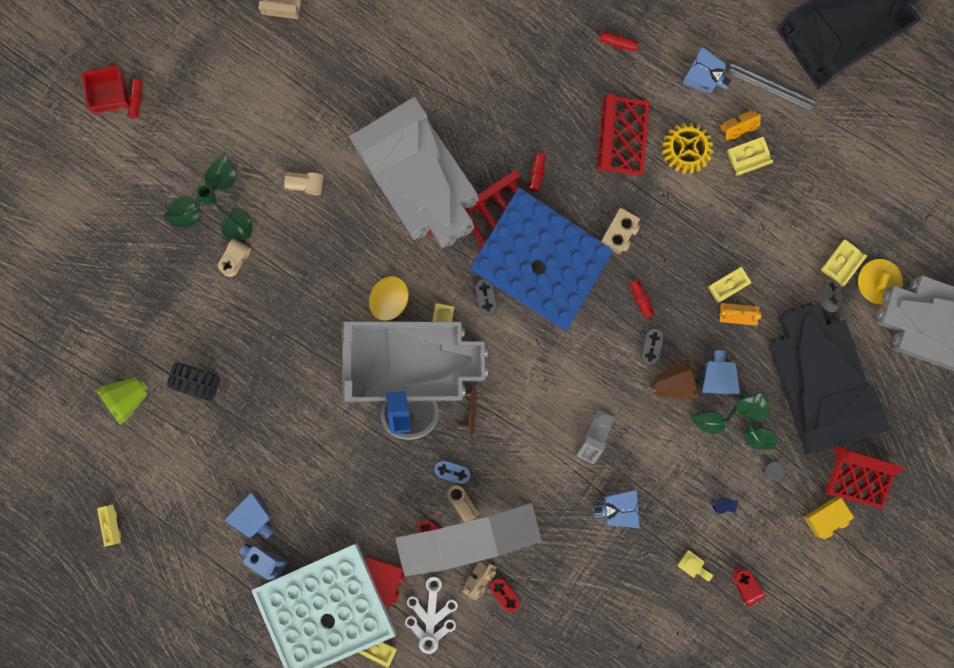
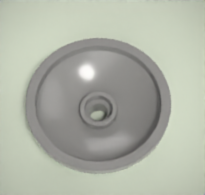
M387 401L383 403L381 408L382 424L386 431L396 438L404 440L421 438L431 432L438 422L439 408L436 401H408L409 418L414 420L410 422V432L391 434Z

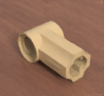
M287 172L284 188L305 191V193L311 195H321L324 176L318 173L299 174Z
M452 485L448 489V498L464 522L470 521L479 515L460 485ZM454 489H460L462 495L460 498L454 499L451 497V492Z

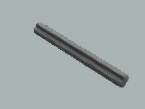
M731 63L728 68V73L806 109L812 110L815 106V99L738 64Z

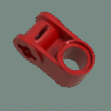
M736 568L732 572V580L747 607H751L766 598L764 592L749 571L744 568ZM741 574L745 575L743 582L740 580Z

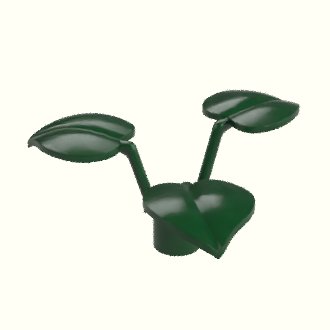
M226 156L215 161L205 173L204 181L206 185L200 186L197 190V207L192 199L183 197L176 200L163 215L164 219L170 224L180 228H189L199 221V215L196 211L200 210L201 202L206 205L214 204L227 218L221 224V232L225 238L237 241L245 240L251 236L253 230L252 222L245 212L235 210L229 216L215 201L216 194L214 191H217L218 188L227 190L236 181V172Z
M763 392L755 395L742 394L726 419H723L720 413L713 411L698 413L691 417L692 422L702 431L709 434H719L725 430L724 424L728 423L734 413L738 411L739 415L749 418V428L751 431L744 433V440L749 446L759 450L776 448L777 436L772 430L765 427H758L756 429L753 427V420H766L770 414L769 403Z

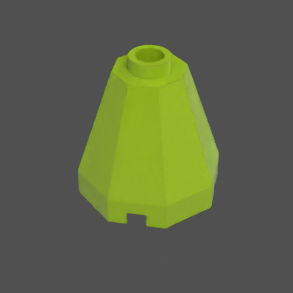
M135 377L102 386L96 392L119 425L128 420L147 396L145 390L148 388L142 379L138 381Z

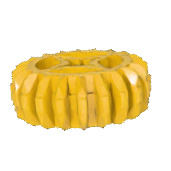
M682 123L681 128L676 125L674 130L670 129L669 135L664 137L666 142H663L662 147L666 149L662 151V154L668 155L664 160L671 161L669 167L676 166L675 172L682 168V174H685L687 169L690 174L694 172V169L699 172L701 166L706 167V161L711 160L709 155L713 154V150L710 149L713 146V142H708L711 136H705L706 129L702 132L699 131L700 125L693 128V123H690L688 127L685 123ZM682 135H689V136H692V137H694V138H692V139H686L685 137H681V136H682ZM674 141L677 143V146L679 148V153L677 155L675 154L673 149ZM698 142L700 143L702 148L701 156L698 154L699 151L696 149V144ZM693 143L691 149L682 153L685 147H688ZM684 157H688L691 160L694 159L695 161L686 162L681 159Z

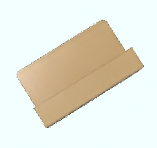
M301 0L259 1L258 8L262 15L299 19Z

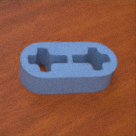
M447 461L438 462L435 466L434 471L439 478L459 484H464L470 479V471L464 466ZM445 464L446 468L452 470L451 474L446 472L444 475H441L438 467H442ZM461 469L465 470L467 478H463L462 481L458 480L459 476L453 475L454 471L461 472Z

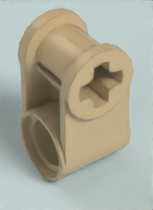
M232 239L218 263L219 270L227 277L235 276L249 256L251 248ZM226 265H228V266L231 265L232 268H231V269H226L225 266H226Z

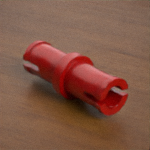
M602 30L599 39L600 43L615 46V49H626L634 53L638 46V40L623 37L622 34L616 35L605 32L604 30Z
M131 79L130 95L127 96L129 101L128 118L139 119L140 103L143 102L141 97L143 81L139 79Z
M535 153L533 168L530 169L531 178L528 190L531 192H540L541 180L545 175L546 154Z
M640 279L630 283L629 286L636 299L634 301L636 304L638 303L644 319L654 315L655 312L648 299L650 297L648 294L646 295Z

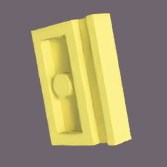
M764 137L727 150L736 176L773 163Z
M844 239L821 268V271L843 287L867 255L862 254L859 249Z

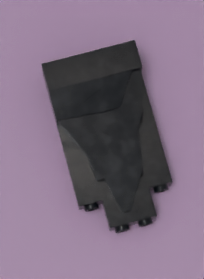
M810 0L790 12L776 30L819 90L836 79L846 69L913 28L921 19L912 6L920 0Z
M812 302L801 305L802 309L797 311L794 308L783 311L784 315L778 318L784 336L773 338V343L768 344L805 454H818L833 449L835 446L840 447L891 430L874 386L870 385L866 380L846 320L839 321L836 318L825 321L820 304L813 305Z

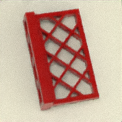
M609 93L603 98L596 172L604 173L608 171L643 176L649 101L615 97V94ZM617 102L623 103L627 108L624 113L620 114L616 109ZM636 105L644 106L643 114L640 117L632 109ZM628 111L636 119L630 125L623 118V115ZM618 119L626 127L620 133L615 128V122ZM636 122L642 127V132L639 135L631 128ZM627 129L634 137L629 143L621 135ZM617 137L624 144V147L619 151L613 146V140ZM635 140L641 146L638 153H635L629 146ZM625 148L633 156L628 161H625L620 155V152ZM615 156L623 164L619 168L611 167L612 158ZM634 158L639 163V171L632 170L628 165Z
M835 446L833 453L837 454L838 457L825 493L883 509L895 473L901 474L903 467L883 459ZM843 462H846L847 469L842 472ZM860 467L861 472L855 476L854 470ZM873 470L874 476L868 479L867 474ZM849 474L851 480L845 483L844 477ZM887 474L885 481L882 483L881 477ZM863 478L864 484L859 487L857 481ZM839 482L841 487L833 491L835 484ZM876 482L877 487L872 490L871 485ZM853 485L854 491L848 494L847 489ZM866 489L867 495L862 498L861 492ZM879 493L878 502H875L874 496Z

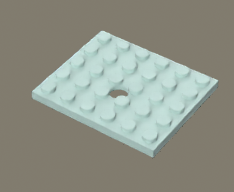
M357 543L251 590L284 668H323L397 635ZM324 614H331L334 617L335 625L332 628L322 625L321 618Z

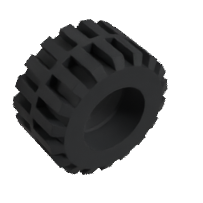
M176 362L173 364L166 385L172 390L206 401H213L221 378L216 374Z

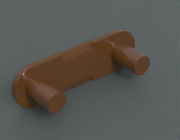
M472 387L471 390H465V396H462L470 397L471 407L469 424H459V430L468 431L469 435H473L475 429L476 387Z

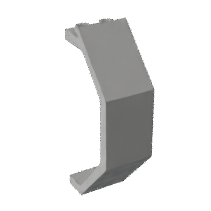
M532 502L486 517L414 534L408 533L395 538L404 576L442 571L501 556L542 542Z

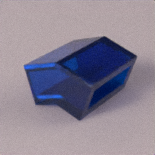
M720 497L710 503L715 513L721 515L727 511L736 513L738 501Z

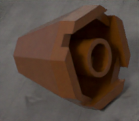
M690 359L681 361L655 377V382L651 383L654 394L658 393L659 397L699 398V394H695L698 387L693 368L691 366L688 367V364H691Z

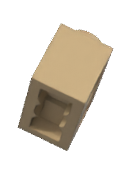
M620 208L601 242L619 255L622 251L626 252L631 244L629 238L632 234L636 235L640 228L638 224L640 218ZM627 220L631 223V227L624 228L621 222ZM615 236L620 237L622 244H614L612 238Z

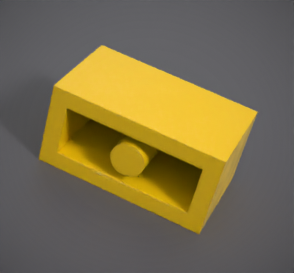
M834 497L803 518L815 537L827 539L834 534L833 531L837 528L842 529L848 526L850 520L854 517L843 499Z

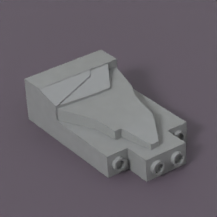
M415 97L349 136L359 157L413 240L422 238L428 231H431L441 248L452 245L459 237L471 233L474 225L465 208H470L476 204V201L479 200L477 192L429 123L425 111Z
M920 276L912 280L909 287L911 292L896 286L885 290L882 296L884 302L882 308L878 310L876 318L878 319L877 325L898 332L893 338L892 344L894 346L892 350L954 371V286Z
M344 322L342 325V403L387 401L386 393L406 391L407 401H460L462 396H465V385H462V382L485 381V377H488V366L485 365L488 348L485 346V342L462 341L461 339H464L465 330L464 327H461V322Z

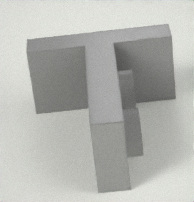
M601 410L596 411L584 442L578 450L577 457L592 464L596 462L604 451L605 442L615 417Z

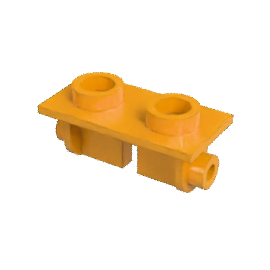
M750 110L738 116L740 122H737L735 118L723 122L720 128L722 132H725V140L738 138L740 135L760 127L761 114L757 115L756 111Z
M721 303L719 322L758 326V319L761 318L759 307Z

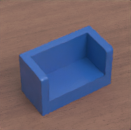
M406 391L386 393L391 434L410 432Z

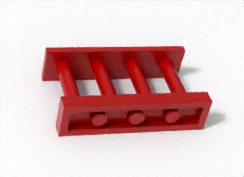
M516 170L478 194L479 200L476 201V204L470 208H465L469 217L471 218V212L475 209L480 210L493 229L497 221L487 208L486 202L493 198L504 211L508 203L503 198L502 192L507 188L509 190L512 189L514 193L519 188L518 181L520 180L518 172ZM471 218L474 225L472 233L480 243L476 246V250L479 252L487 239Z

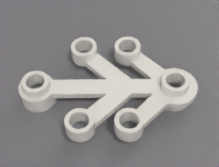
M436 576L430 577L426 582V588L429 591L427 613L419 604V599L416 596H410L407 600L408 607L413 608L426 624V633L418 626L415 616H408L405 620V625L411 628L420 639L419 648L426 654L434 653L438 648V641L456 627L453 619H447L444 627L434 633V626L450 612H454L458 606L454 599H450L447 601L446 606L435 614L437 592L442 586L441 580ZM431 581H436L438 586L435 588L431 587ZM415 599L416 605H410L409 600ZM450 602L455 603L454 609L448 607ZM408 619H414L415 624L409 625ZM452 622L454 627L449 629L446 624ZM431 640L432 646L427 647L425 642Z

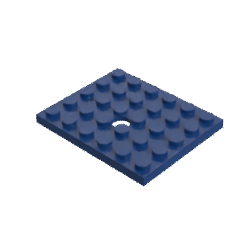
M518 188L469 269L562 330L567 331L613 250L521 188ZM535 260L542 261L545 266V270L541 275H537L532 271L531 264Z

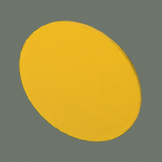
M884 259L868 262L863 266L858 276V287L865 299L874 304H883L882 296L888 288L894 286L903 287V277L899 268L892 262Z
M390 276L381 279L373 287L369 297V308L377 319L382 321L393 320L404 311L409 297L405 282L398 277Z

